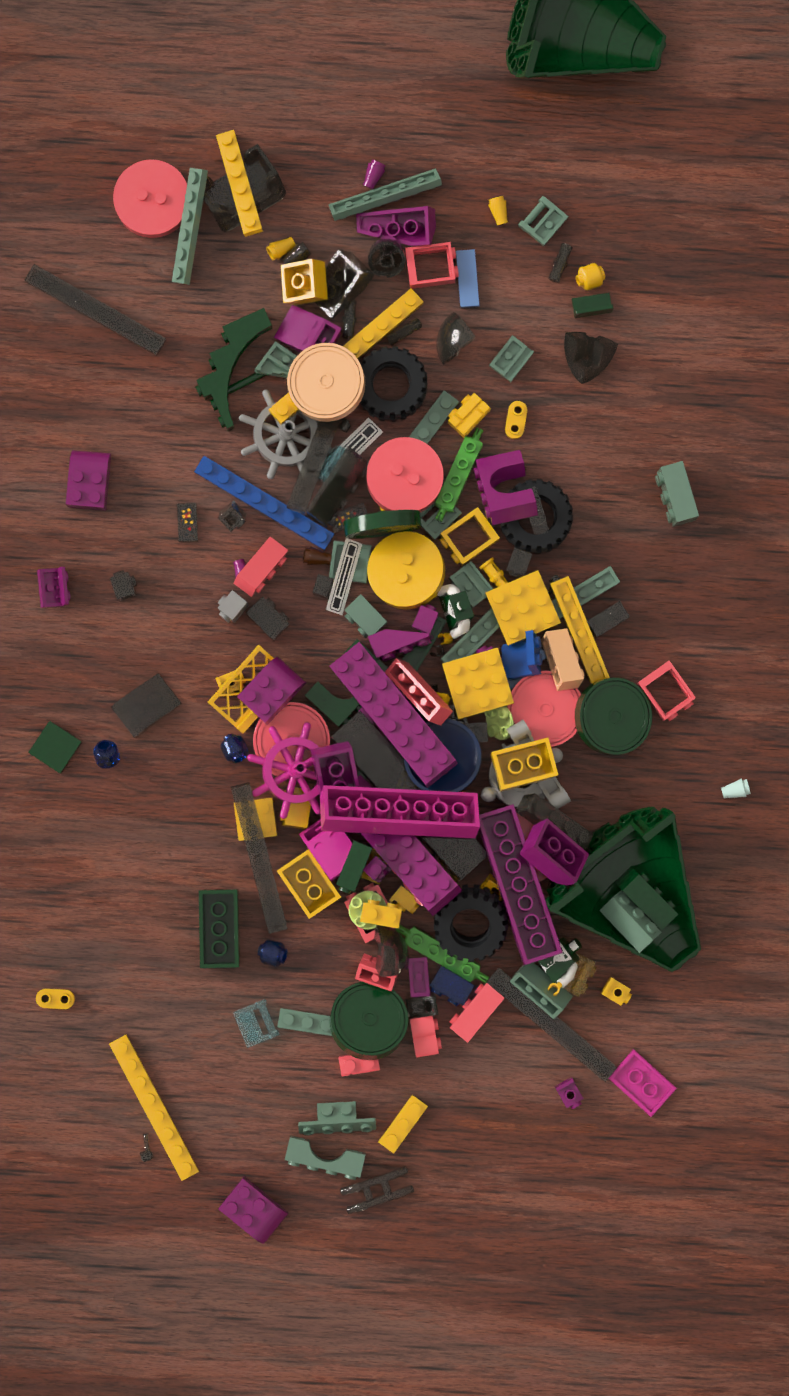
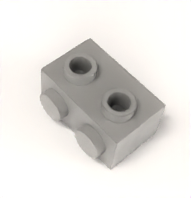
M233 590L228 596L223 595L218 601L219 615L228 623L230 621L235 623L249 607L248 603Z

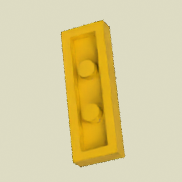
M412 1094L378 1142L394 1154L428 1106Z

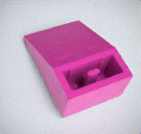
M319 819L299 835L329 879L333 881L341 874L352 842L345 832L321 831V819Z

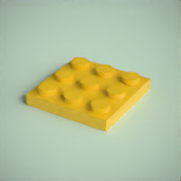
M538 570L485 593L507 646L525 639L526 631L533 630L537 634L561 623Z
M498 648L442 663L458 720L514 704Z

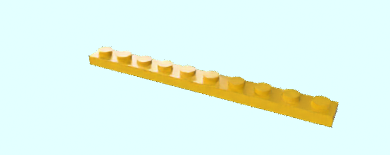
M410 288L343 347L351 351L357 359H360L422 306L424 301ZM289 392L269 409V412L281 425L299 411L292 401Z

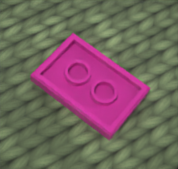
M634 1049L608 1077L650 1117L656 1113L677 1089Z

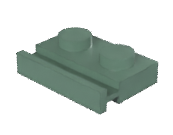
M512 335L489 364V367L511 383L534 354V351Z
M472 561L449 577L452 584L459 588L460 591H466L471 608H474L487 598L486 592L493 590Z

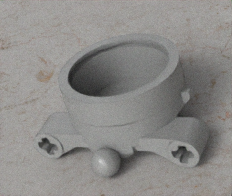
M524 720L506 729L514 744L506 746L503 743L501 746L505 749L534 741L532 733ZM552 748L555 763H558L562 760L563 753L558 748ZM491 762L488 771L490 787H485L481 791V798L484 801L491 802L496 797L507 806L514 804L515 808H526L533 805L539 808L541 807L539 802L545 797L554 811L571 802L567 792L560 785L556 777L533 783L526 788H513L500 792L493 762Z

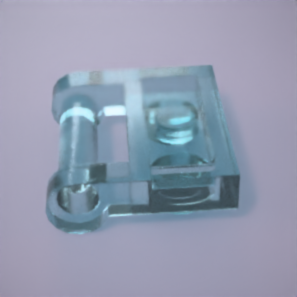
M266 999L233 1012L247 1048L280 1035L278 1029H275L266 1007ZM259 1008L269 1032L263 1035L253 1011Z

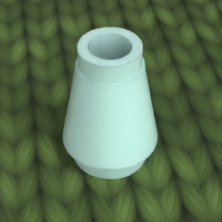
M741 778L725 787H721L724 799L747 797L746 795L751 794L747 779L742 780Z

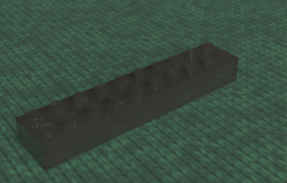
M361 711L330 737L335 744L346 741L350 743L356 768L374 788L421 790L412 782L407 774L404 759ZM418 836L458 881L462 880L488 856L486 850L475 838Z

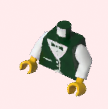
M453 584L442 586L434 597L439 596L450 633H440L438 635V638L444 637V642L440 643L441 645L450 644L453 639L467 633L470 629V622L474 617L466 591H460Z
M558 938L562 954L538 961L553 982L549 985L548 991L552 987L557 989L553 996H557L560 988H564L575 977L578 968L577 962L580 960L575 952L582 948L581 943L576 938L569 943L565 938Z

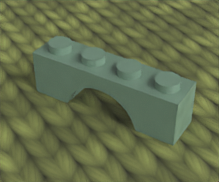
M290 1135L285 1160L292 1166L299 1167L300 1164L307 1165V1169L318 1171L319 1168L325 1169L327 1174L337 1175V1173L345 1174V1178L356 1180V1177H361L366 1153L346 1149L340 1157L326 1160L318 1157L313 1152L309 1139Z

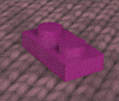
M427 957L408 958L411 997L430 996Z

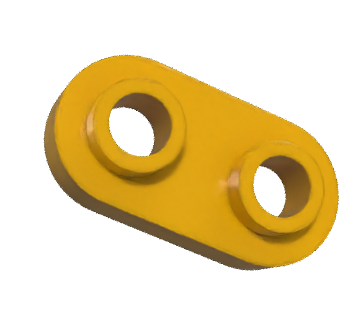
M521 401L511 403L508 409L505 434L513 440L519 439L524 433L527 406ZM516 407L521 408V413H516L514 409ZM512 426H517V427H518V431H517V432H513V431L511 430V427H512Z
M42 989L36 995V1002L42 1008L68 1009L74 1005L75 995L67 989ZM43 995L49 997L48 1002L42 1000ZM63 996L68 997L67 1003L62 1002L61 998Z

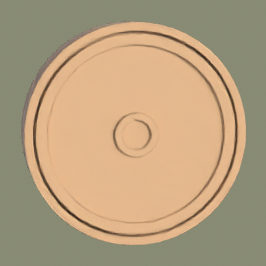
M319 343L306 348L294 359L288 372L287 386L292 401L304 415L317 421L331 422L348 416L357 408L365 392V375L360 362L347 348L334 343Z

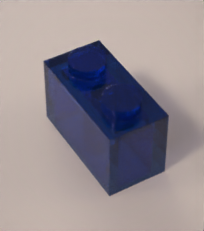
M441 965L429 986L432 987L431 991L440 997L442 994L449 997L447 1001L458 1006L459 1004L464 1005L475 985Z

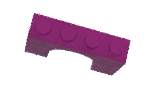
M520 450L475 460L476 468H473L475 479H479L477 481L479 492H483L481 494L482 503L487 505L485 513L487 518H491L492 525L538 515L532 488L513 493H501L494 489L503 481L526 476Z

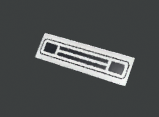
M368 417L316 470L331 484L383 431Z
M348 538L345 539L326 610L343 615L361 551V543Z

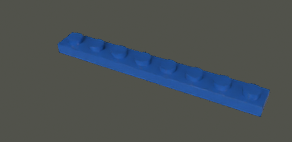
M203 456L194 471L197 475L324 551L335 535L206 456Z

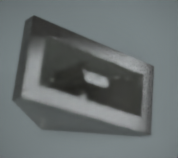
M435 994L406 999L408 1018L438 1015Z

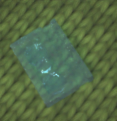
M340 445L334 446L332 453L329 454L315 479L320 482L329 481L334 474V468L342 461L346 449Z

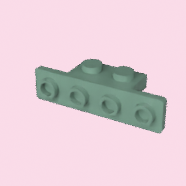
M356 1101L317 1103L318 1121L298 1122L299 1134L313 1135L314 1133L332 1134L333 1132L351 1133L353 1131L371 1132L376 1130V1118H356Z

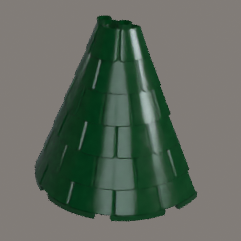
M517 0L507 35V40L511 41V44L506 50V61L510 73L520 79L630 71H657L661 66V55L666 47V35L632 0Z
M655 807L641 808L621 815L618 822L613 825L609 822L604 824L578 844L589 853V856L577 882L572 885H561L550 880L546 891L549 896L545 898V901L551 913L562 916L570 922L610 940L611 943L631 951V953L643 957L670 972L680 969L686 961L694 958L701 950L689 882L686 877L680 836L677 831L676 816L669 809L662 808L660 811H657ZM630 867L639 875L643 872L650 879L648 884L652 888L656 885L663 893L661 897L665 901L669 899L676 906L674 910L678 913L663 930L657 926L662 933L640 953L599 911L612 897L621 891L615 881Z

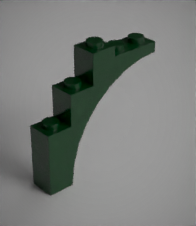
M264 308L222 326L224 332L221 335L225 344L228 342L229 344L209 353L211 359L208 360L212 370L216 369L217 371L196 380L198 385L195 388L199 397L204 396L205 400L213 398L210 400L214 411H219L221 416L218 417L222 428L226 427L228 431L235 428L230 416L227 394L232 372L246 348L259 336L273 329Z

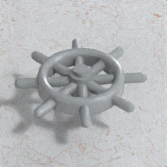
M263 390L262 395L268 406L262 410L257 419L244 414L239 416L241 422L254 426L253 439L255 443L243 448L241 454L246 456L258 451L263 458L269 461L271 465L267 473L268 479L274 478L278 466L288 467L297 465L303 478H308L309 472L304 461L310 457L314 449L327 454L332 453V447L318 442L319 431L317 424L322 421L311 419L299 410L282 425L276 419L277 426L264 422L272 415L269 409L277 402H274L268 390ZM296 415L302 417L305 422L295 426ZM309 428L310 439L296 433ZM262 429L275 435L263 440ZM279 441L275 453L267 448V446ZM294 441L307 447L299 453ZM286 444L292 454L290 457L282 456Z

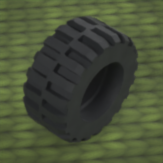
M387 346L381 347V350L377 351L375 349L369 356H365L361 363L365 375V392L360 402L361 407L368 411L370 416L373 418L377 417L381 421L390 420V422H396L398 419L402 421L407 416L415 414L416 410L423 404L428 385L427 373L422 362H419L418 357L415 354H410L409 350L405 348L403 350L398 349V346H392V348H387ZM384 368H398L407 375L409 389L403 398L397 401H386L375 393L373 388L374 378Z
M532 479L526 480L522 484H517L508 493L532 488L535 499L543 500L551 506L554 513V522L551 528L542 534L526 532L521 527L519 520L501 523V531L506 536V540L512 543L517 550L521 549L524 553L528 554L547 553L555 547L557 548L567 537L573 522L572 504L569 503L567 494L565 495L562 492L563 490L559 486H554L552 482H544L543 479H537L536 481H532Z
M468 884L462 885V891L435 914V937L437 941H440L439 946L443 950L447 949L448 955L451 957L456 955L457 960L463 961V958L468 959V962H474L476 958L482 961L485 960L486 955L489 957L493 956L495 950H499L502 947L503 941H505L507 936L508 916L503 901H499V896L495 892L491 894L490 889L487 887L479 889L477 884H474V887H468ZM466 909L478 910L489 919V928L479 936H464L453 927L454 916Z

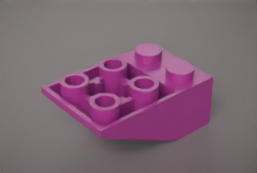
M292 305L274 338L301 353L306 348L315 344H336L342 334V328L322 317Z
M385 629L368 636L376 658L387 662L396 658L395 654H407L413 651V647L417 645L424 647L431 644L430 640L434 639V636L429 633Z

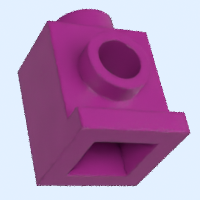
M375 856L363 871L374 881L380 883L392 869L378 856Z
M571 1077L555 1086L566 1108L571 1107V1109H574L582 1104L580 1100L584 1098ZM570 1091L574 1093V1097L571 1099L567 1098V1093Z

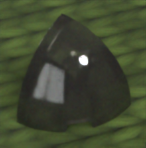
M452 312L443 321L437 335V353L443 365L459 355L461 349L475 340L473 332L455 312Z
M586 332L565 333L564 349L566 360L572 374L581 384L597 377L611 362L617 350L618 344L603 336L594 338L589 337Z
M376 925L374 939L378 945V954L375 968L380 977L398 975L402 968L408 969L410 958L407 944L402 935L395 929Z

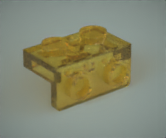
M577 953L580 960L577 962L578 968L575 977L564 989L579 997L580 994L584 995L588 987L586 981L589 976L593 977L597 967L594 966L596 962Z

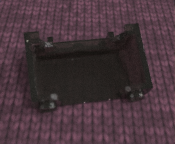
M257 144L249 148L244 154L246 162L244 166L259 214L282 200L286 190L278 172ZM227 174L214 182L207 176L203 202L219 228L224 232L230 231L241 223Z

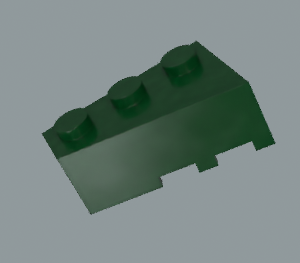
M630 867L615 883L663 930L678 915L674 910L676 906L669 899L665 901L661 897L663 893L656 885L652 888L648 884L650 879L643 872L639 875Z

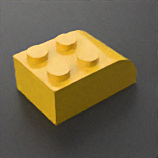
M549 738L501 749L490 754L500 792L558 776Z
M309 849L277 870L309 919L341 898L339 892Z

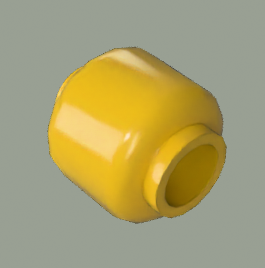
M596 263L580 267L578 275H576L578 286H582L587 291L600 287L603 284V280H605L602 266H598Z

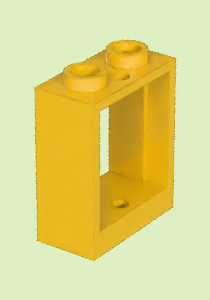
M477 507L441 532V539H439L444 548H449L453 553L450 555L453 561L463 566L498 542L500 537ZM474 517L489 540L463 557L448 535Z

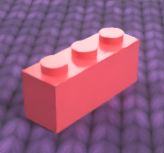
M269 537L239 572L233 584L250 597L256 592L259 594L266 585L264 582L267 579L271 580L277 571L275 569L277 566L281 568L286 562L287 558L285 556L288 549L272 537Z
M487 982L484 985L481 983L475 989L474 993L476 995L472 1000L468 998L462 1005L464 1010L459 1015L456 1013L449 1021L451 1023L450 1029L467 1043L504 1000V997Z

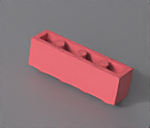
M396 658L385 671V674L429 722L441 726L453 712L408 662Z

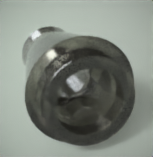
M304 242L297 243L282 260L285 264L309 259L308 256L311 255V252Z

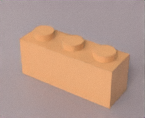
M568 629L546 631L541 639V643L557 691L579 688L584 680V671L580 669L579 657L574 650L573 638L569 635Z

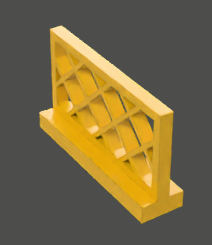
M260 645L251 652L208 701L214 709L241 733H244L258 716L246 705H243L241 701L239 706H230L229 696L239 695L242 692V681H252L255 678V667L266 666L268 659L270 661L274 659ZM260 651L265 655V663L255 664L254 657ZM252 667V678H242V670ZM232 682H239V692L229 693V685ZM219 696H226L225 707H218L214 703ZM240 708V716L234 721L230 718V709Z

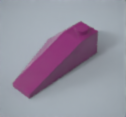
M423 206L357 213V233L409 246L431 245L436 229L435 209Z

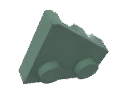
M275 341L254 372L287 378L290 366L297 355Z

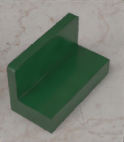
M610 293L572 298L574 318L612 313L614 309L613 304L611 305Z

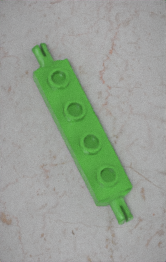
M476 428L472 437L465 436L436 499L435 506L439 508L435 517L436 520L442 522L446 512L454 511L475 465V460L478 458L483 447V443L479 440L483 432L482 429Z
M400 925L399 929H396L397 932L405 936L404 944L470 983L477 978L486 984L489 976L480 972L481 965L475 961L468 962L466 958H463V961L457 960L456 955L451 957L447 954V949L443 950L439 946L440 941H437L436 938L416 926L409 930Z

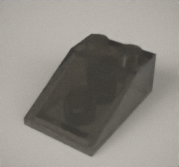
M339 249L325 268L328 299L315 302L332 319L366 289L375 275L353 253Z
M158 673L128 693L111 708L133 737L138 738L182 703Z

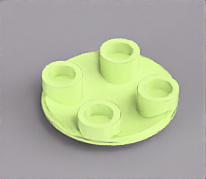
M504 706L484 712L487 734L499 740L508 739L510 736L506 729L514 725L510 710Z
M363 891L352 898L349 904V916L357 927L374 929L380 926L360 922L363 902L368 903V899L380 901L379 905L387 906L383 897L376 892Z

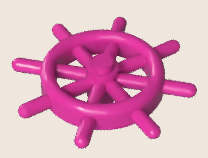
M309 722L304 723L300 737H291L284 740L280 737L277 729L271 726L269 733L276 744L268 751L265 758L253 754L247 756L248 761L263 765L262 774L265 784L254 789L252 795L258 797L269 790L276 798L282 800L283 804L280 812L282 819L287 818L291 803L296 804L309 801L317 815L321 814L320 805L315 798L319 794L318 785L316 783L310 789L304 779L306 777L316 780L315 772L307 770L308 767L313 765L312 757L302 762L305 748L310 752L311 749L320 748L317 744L308 740L311 728ZM288 746H298L295 759L292 758L288 751ZM279 751L283 755L287 764L274 761V758ZM272 768L285 771L274 779L272 777ZM289 779L286 792H284L277 785ZM296 781L299 783L304 794L293 795Z

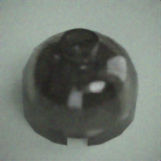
M381 239L371 246L368 253V265L375 275L391 278L398 275L404 269L406 257L400 243L393 239Z

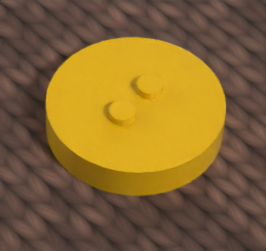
M411 531L397 532L380 541L372 551L367 567L368 580L373 591L386 604L398 609H415L430 602L440 591L445 579V563L441 552L429 538Z

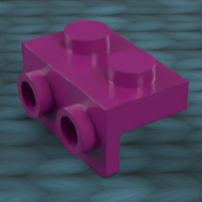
M65 567L37 570L41 608L68 605L70 592L67 590L68 573L65 571Z

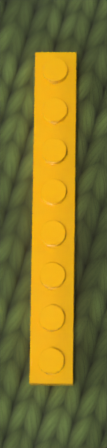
M127 1034L109 1043L181 1181L198 1173V1167Z

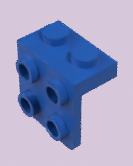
M533 630L526 631L525 641H519L509 646L507 644L502 645V663L507 680L541 674V639L539 636H536Z

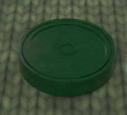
M386 510L353 517L343 522L345 537L348 539L384 537L397 532L415 531L422 528L419 510Z
M606 678L592 683L582 692L575 708V725L578 734L588 747L601 754L619 755L633 751L644 742L652 724V709L646 694L638 685L624 678Z
M358 982L344 989L336 998L329 1021L331 1034L337 1045L348 1055L362 1060L381 1059L394 1052L402 1043L408 1027V1012L402 998L393 989L391 992L365 982Z

